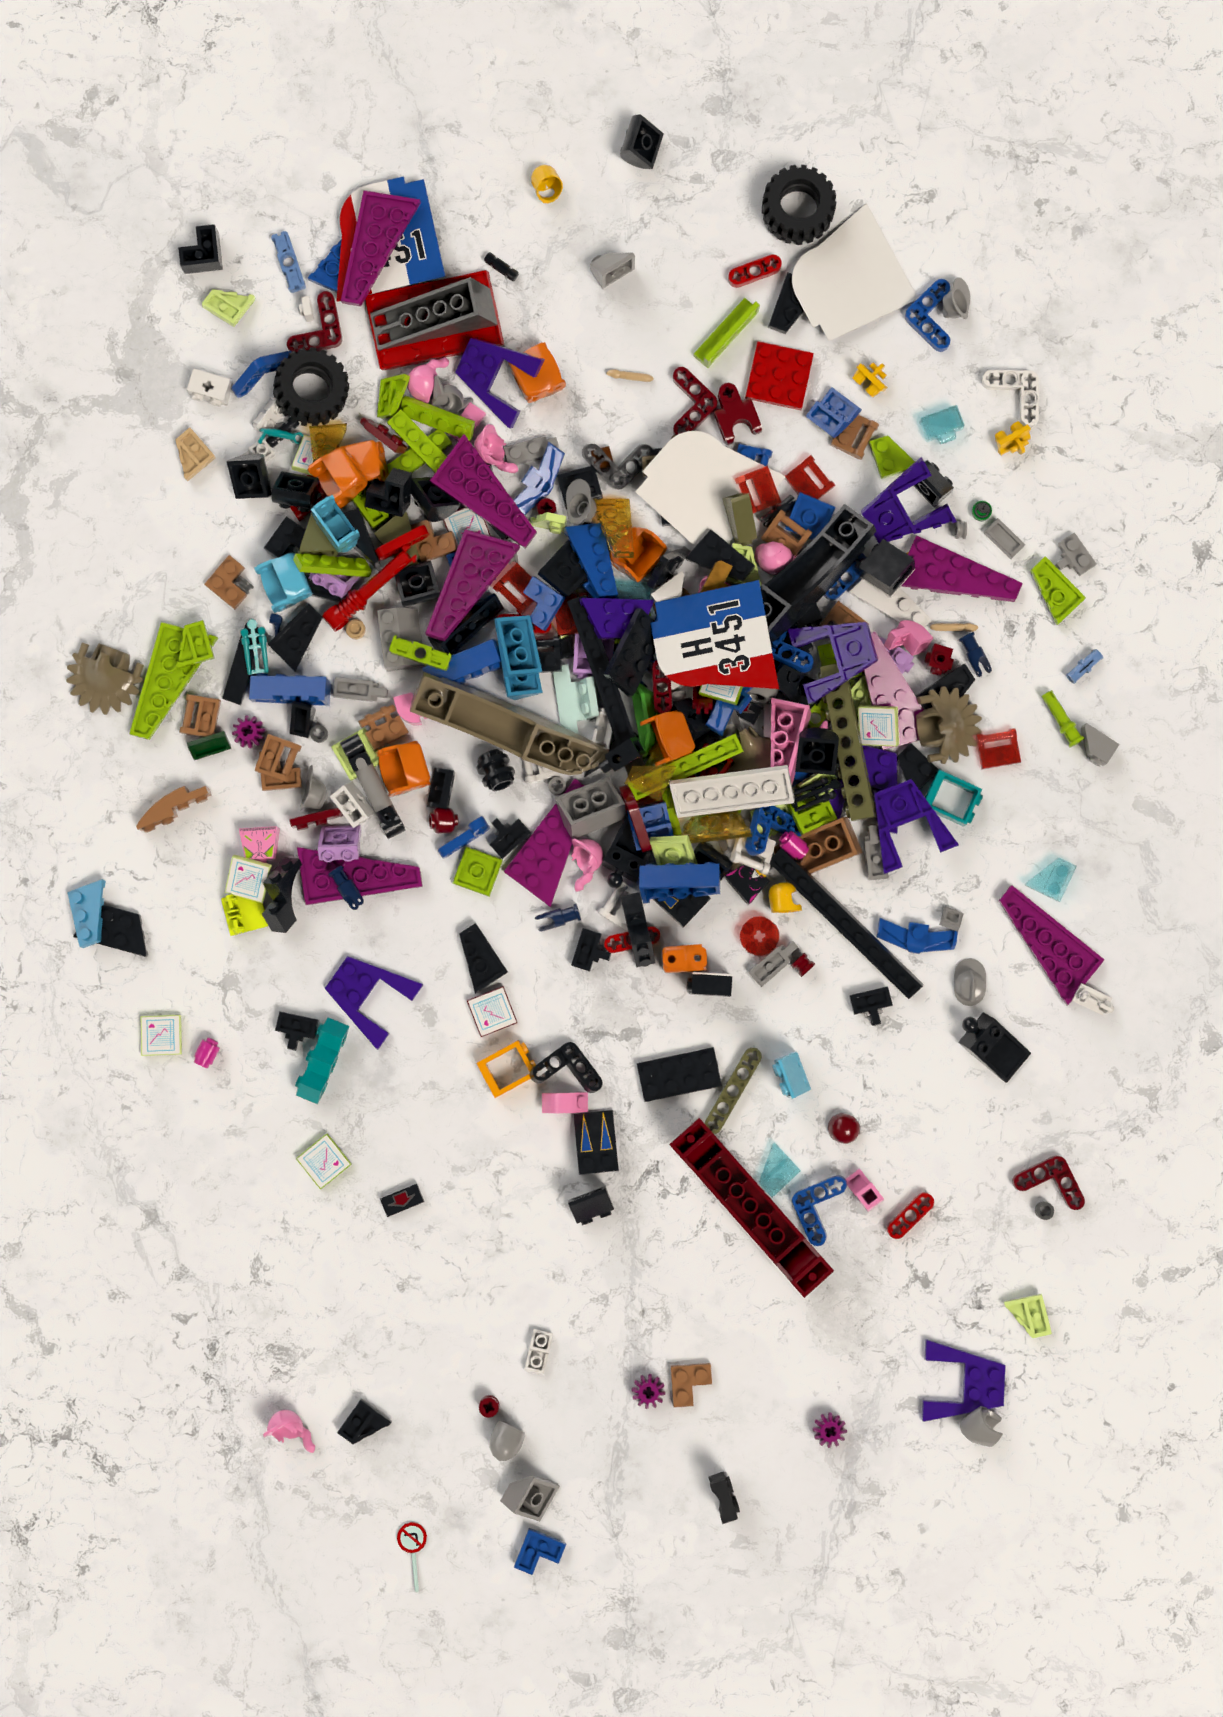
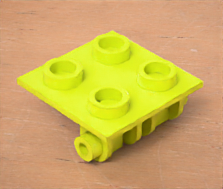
M233 894L221 898L230 936L268 927L267 922L262 916V913L265 911L263 903Z

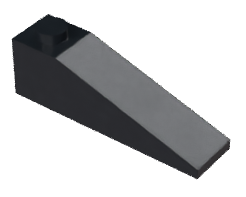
M493 593L475 604L445 641L432 637L427 638L435 650L447 653V655L450 653L452 656L498 615L504 607L497 595Z
M246 623L244 628L248 630L249 635L251 634V629L248 628ZM258 627L255 628V633H258ZM242 635L222 699L240 706L249 686L250 678L253 675H248L244 647L241 641ZM259 636L256 637L257 644H261L259 643ZM249 637V645H253L252 638ZM257 648L258 659L261 654V648ZM249 649L251 670L255 669L253 649Z

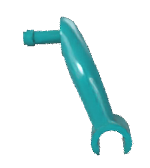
M262 428L260 429L262 435L258 439V443L262 444L265 436H272L291 440L294 444H300L296 441L295 437L296 435L303 437V434L300 432L289 433L278 429Z

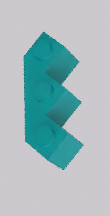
M327 1018L324 1024L321 1023L316 1033L319 1035L318 1042L314 1050H309L306 1061H308L307 1069L303 1076L299 1075L295 1087H298L296 1096L315 1104L319 1103L328 1085L327 1081L330 1074L333 1072L339 1058L340 1049L344 1046L350 1026L331 1018Z

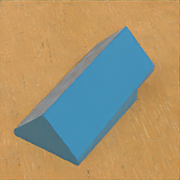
M530 615L495 618L507 697L519 700L543 693L539 678L542 668Z

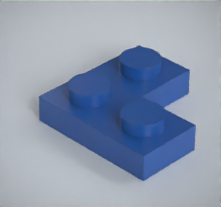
M533 576L523 593L538 603L530 616L531 622L546 631L566 597L539 578Z
M529 1528L514 1568L533 1575L540 1556L559 1564L566 1543Z

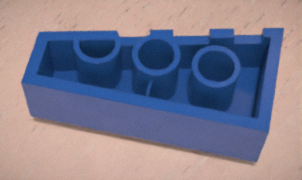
M491 639L452 655L447 671L430 666L423 667L422 670L436 677H444L463 684L466 680L478 678L483 674L502 668L498 641Z
M257 673L256 676H251L249 699L252 702L292 704L295 701L308 705L330 706L331 682L327 677L288 676L285 674L268 676L266 673Z
M713 862L704 864L685 863L684 865L667 863L665 865L646 864L645 866H640L639 889L643 904L650 903V899L656 898L661 902L667 901V897L672 896L684 899L689 894H693L695 897L720 894L721 872L719 864Z

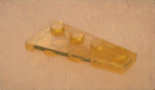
M593 499L597 505L595 516L601 524L603 534L606 535V541L613 557L634 558L630 499Z

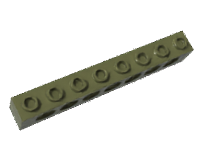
M837 663L820 667L821 672L818 673V677L822 679L839 673ZM848 680L840 685L838 689L825 695L823 701L828 705L826 717L828 722L832 724L831 731L835 732L839 737L837 760H839L840 768L837 770L839 779H843L844 787L841 790L843 798L847 799L848 806L845 807L847 818H851V821L855 822L874 818L877 815L850 682ZM837 699L843 700V706L840 709H835L834 702ZM841 718L847 719V726L845 728L838 727V721ZM845 737L851 739V745L847 748L842 746V740ZM850 756L855 758V764L852 767L846 765V759ZM857 775L859 783L856 786H851L850 778ZM860 794L863 797V802L861 805L856 806L853 800L856 795Z

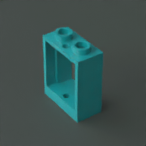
M939 769L925 798L937 815L964 827L967 823L970 824L975 815L972 811L975 805L979 806L983 795H981V788ZM943 780L973 794L962 818L932 805Z

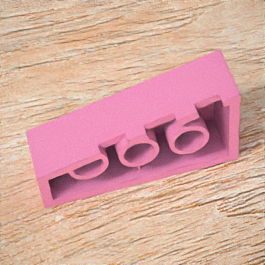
M771 698V767L788 765L791 783L793 784L796 773L799 734L808 728L811 717L810 706Z

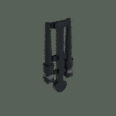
M822 777L821 780H815L811 784L793 791L795 796L811 790V792L795 798L794 803H791L795 812L836 798V792H828V790L839 789L840 781L833 779L830 784L826 785L828 779L827 777ZM813 796L816 798L802 806H797L798 802Z

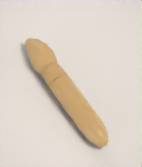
M616 369L606 372L608 376L615 379L621 378L650 382L654 379L648 374L620 372Z
M971 623L932 624L930 629L934 631L965 630L966 632H973L978 629V626Z

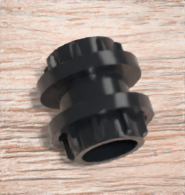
M498 749L482 754L478 758V765L476 766L478 774L485 775L482 779L484 787H488L489 790L494 792L509 787L513 783V776L515 775L514 768L506 766L510 761L508 755Z

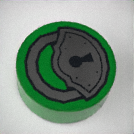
M979 501L972 508V516L977 521H986L992 514V507L986 501Z

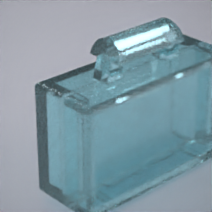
M957 405L928 416L926 415L919 421L927 443L936 439L940 444L955 440V432L963 430L965 427ZM952 434V436L947 437V438H945V439H942V438H941V437H944V436H947V435Z

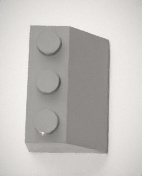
M389 608L377 610L384 668L386 671L425 667L424 664L391 654L389 651L395 635L398 638L411 641L412 644L413 641L422 644L418 609ZM423 648L415 651L417 658H424Z
M609 777L555 797L564 826L572 839L626 818L625 803Z

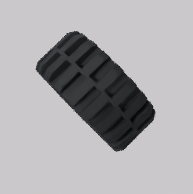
M802 164L801 168H796V165H791L789 170L783 168L779 170V175L774 174L771 177V181L765 187L762 201L763 221L765 224H768L770 233L775 232V237L779 240L782 238L786 239L785 243L791 244V241H795L796 245H802L803 241H806L807 244L811 243L814 237L819 239L823 236V232L829 229L830 223L833 220L837 203L835 201L836 192L832 190L833 184L831 180L826 181L827 176L823 172L821 174L817 173V168L812 167V169H808L807 165ZM791 192H804L814 199L817 209L809 217L794 218L783 210L781 200Z
M310 347L309 351L301 348L297 354L293 351L289 353L288 358H284L276 371L273 384V395L276 398V405L278 408L282 407L281 413L285 417L287 415L291 416L290 420L292 422L300 421L302 426H307V423L312 424V427H318L320 422L322 425L328 424L330 419L334 420L338 417L348 397L349 382L347 381L349 377L347 372H343V364L341 362L337 363V358L333 354L331 356L326 355L327 351L323 349L321 352H318L313 347ZM301 374H315L327 383L329 394L320 401L305 400L296 393L293 387L294 379Z

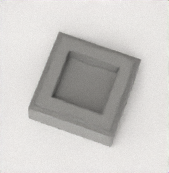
M945 906L939 925L958 932L964 913Z

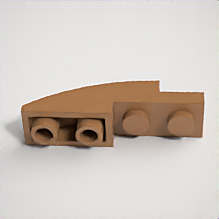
M183 786L172 791L157 801L143 815L136 825L137 830L146 833L155 830V826L159 824L168 825L174 822L173 819L178 817L176 809L182 811L189 808L191 803L196 802L199 804L207 801V797L212 795L210 789L204 786L189 792V789Z

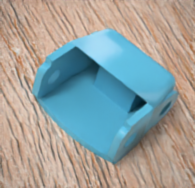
M333 495L314 505L311 509L312 515L335 550L345 553L355 547L360 537L359 531L354 529L336 504Z
M288 553L279 558L268 560L254 568L257 574H261L263 587L272 603L271 608L274 613L290 608L313 594L304 572H299L293 561L295 553Z

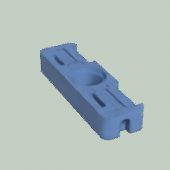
M283 231L280 236L277 234L272 235L271 239L275 244L278 253L277 257L282 272L286 277L290 293L305 289L306 285L288 232ZM292 258L294 263L292 266L287 267L283 264L284 260Z

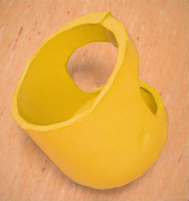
M544 164L538 166L532 172L531 183L539 200L547 204L555 201L560 196L563 188V183L556 170L550 165ZM547 186L548 189L553 188L554 194L551 197H543L539 194V191L547 190Z
M782 882L773 885L769 889L771 913L802 911V906L800 904L796 905L792 901V893L797 892L794 885Z

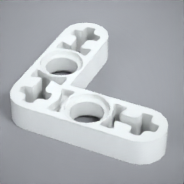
M988 370L985 372L981 380L984 388L989 390H1020V423L1023 426L1028 424L1032 428L1039 418V377L1037 373L1024 370ZM989 376H992V379H995V381L992 384H990V382L986 380ZM1006 376H1013L1015 383L1008 385L1005 382ZM1028 376L1031 380H1034L1030 385V390H1027L1028 381H1025ZM1032 395L1034 403L1027 404L1024 401V396ZM1028 409H1032L1030 417L1034 418L1030 423L1028 419H1024L1028 415Z

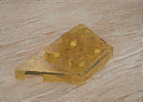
M737 810L691 816L684 824V831L681 835H676H688L691 843L752 837L750 828L746 826L744 819L738 814Z

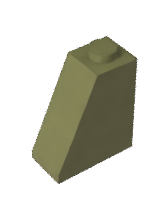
M738 493L722 498L734 542L742 546L752 544V540L757 539L749 493Z
M311 512L298 554L308 553L311 555L337 557L338 552L319 528Z
M407 512L404 513L403 517L394 516L374 533L382 545L412 530ZM416 544L410 546L411 548L406 552L411 558L417 554V560L415 563L411 561L406 567L419 564L420 557Z

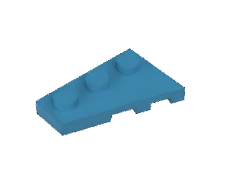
M103 879L67 892L78 943L81 948L101 942L103 920L101 918V909L104 906V898L102 897L103 888H105L106 883Z

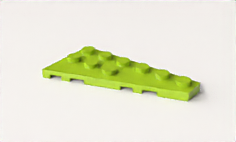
M163 622L160 624L129 734L147 740L151 739L202 664L201 662L181 669L177 668L180 644L183 640L184 628ZM208 635L213 647L218 637Z

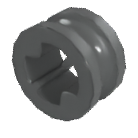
M240 576V581L234 584L246 594H249V590L253 589L254 586Z
M315 725L310 731V736L313 741L322 743L327 740L328 731L322 725ZM317 729L324 732L322 739L314 736V732H317Z
M1039 1202L1035 1207V1214L1040 1219L1048 1220L1054 1215V1207L1048 1202ZM1048 1206L1049 1214L1041 1215L1040 1212L1042 1211L1040 1208Z

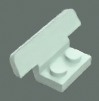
M565 664L562 665V672H553L560 725L579 734L578 721L592 720L599 716L594 677H586L581 681L571 682L569 665Z

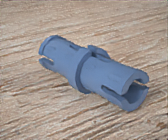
M1094 649L1084 660L1078 661V665L1067 673L1066 677L1075 684L1085 673H1089L1097 662L1103 659V655L1100 651Z

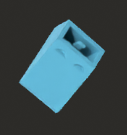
M797 1052L774 1060L775 1064L772 1065L775 1075L779 1076L782 1081L779 1086L784 1096L786 1095L788 1098L793 1099L811 1090Z

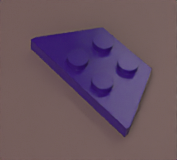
M580 599V604L584 606L588 614L587 618L594 626L598 639H621L635 610L642 608L649 615L654 600Z

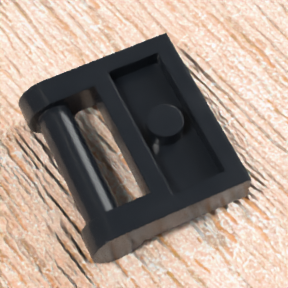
M591 466L557 475L566 510V492L569 485L576 479L585 480L590 488L594 487L595 492L591 493L593 500H603L596 471Z
M554 636L551 639H536L537 647L554 646V652H538L542 668L541 673L562 672L561 637Z

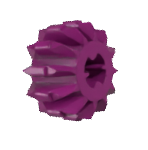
M245 715V721L238 718L239 726L233 724V727L237 729V731L232 732L233 736H237L234 741L236 743L241 742L240 746L242 748L247 745L249 749H252L253 742L259 746L258 738L261 740L265 738L260 735V733L266 732L265 728H260L263 722H257V717L255 716L250 720L249 716ZM245 730H252L253 732L247 735Z
M648 1374V1380H645L644 1375H641L642 1382L635 1380L634 1384L638 1387H632V1392L637 1393L633 1396V1400L640 1399L638 1406L645 1402V1409H649V1403H652V1406L656 1408L655 1400L662 1403L663 1399L659 1395L663 1396L666 1394L664 1390H659L664 1387V1383L657 1384L659 1382L658 1376L652 1380V1374ZM646 1387H651V1391H654V1393H650L651 1395L647 1396L643 1390H647Z
M831 1412L828 1413V1418L821 1414L822 1421L815 1420L819 1427L812 1428L813 1432H817L814 1435L815 1440L820 1439L819 1444L821 1446L827 1441L828 1448H831L832 1442H834L836 1447L839 1446L837 1440L844 1441L845 1438L841 1434L847 1433V1430L842 1428L845 1422L839 1421V1415L833 1418ZM832 1427L834 1432L827 1434L826 1428Z

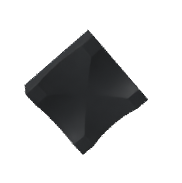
M724 1472L708 1476L711 1490L720 1501L719 1512L722 1524L737 1520V1513L740 1510L736 1496L731 1497V1493L734 1491L730 1477H725Z

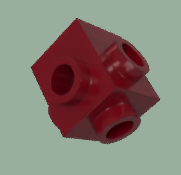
M934 643L931 652L927 651L924 663H927L926 669L930 670L931 674L938 676L945 674L947 670H951L954 659L951 658L953 648Z

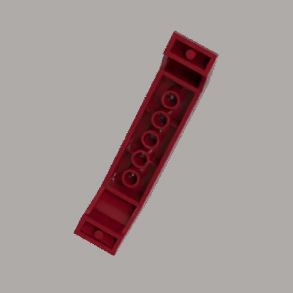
M700 1118L669 1144L804 1298L834 1272L833 1268Z

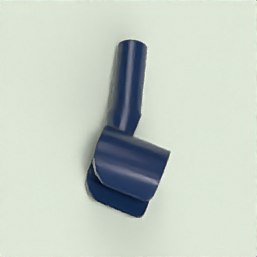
M272 613L269 623L275 625L276 636L280 632L283 618L281 615Z

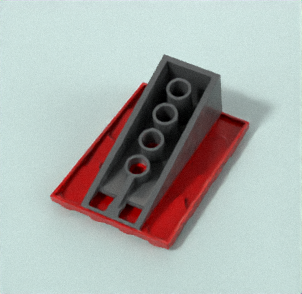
M487 270L367 295L365 299L379 367L383 371L412 364L416 365L432 359L464 354L470 338L484 340L497 346L505 345L490 275Z

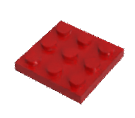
M757 341L745 399L751 398L753 401L802 411L814 353Z

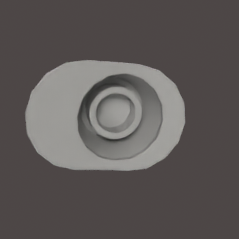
M957 277L953 282L952 290L943 297V316L945 318L951 317L955 319L962 317L967 319L970 291L966 282L962 278Z
M576 479L569 485L566 492L568 520L573 524H580L581 522L591 523L597 510L596 502L591 497L589 484L585 480Z
M313 765L309 768L300 811L303 807L321 809L327 796L325 785L313 777Z
M971 958L959 962L954 973L955 996L963 1005L973 1006L980 1003L986 992L985 968L982 963Z

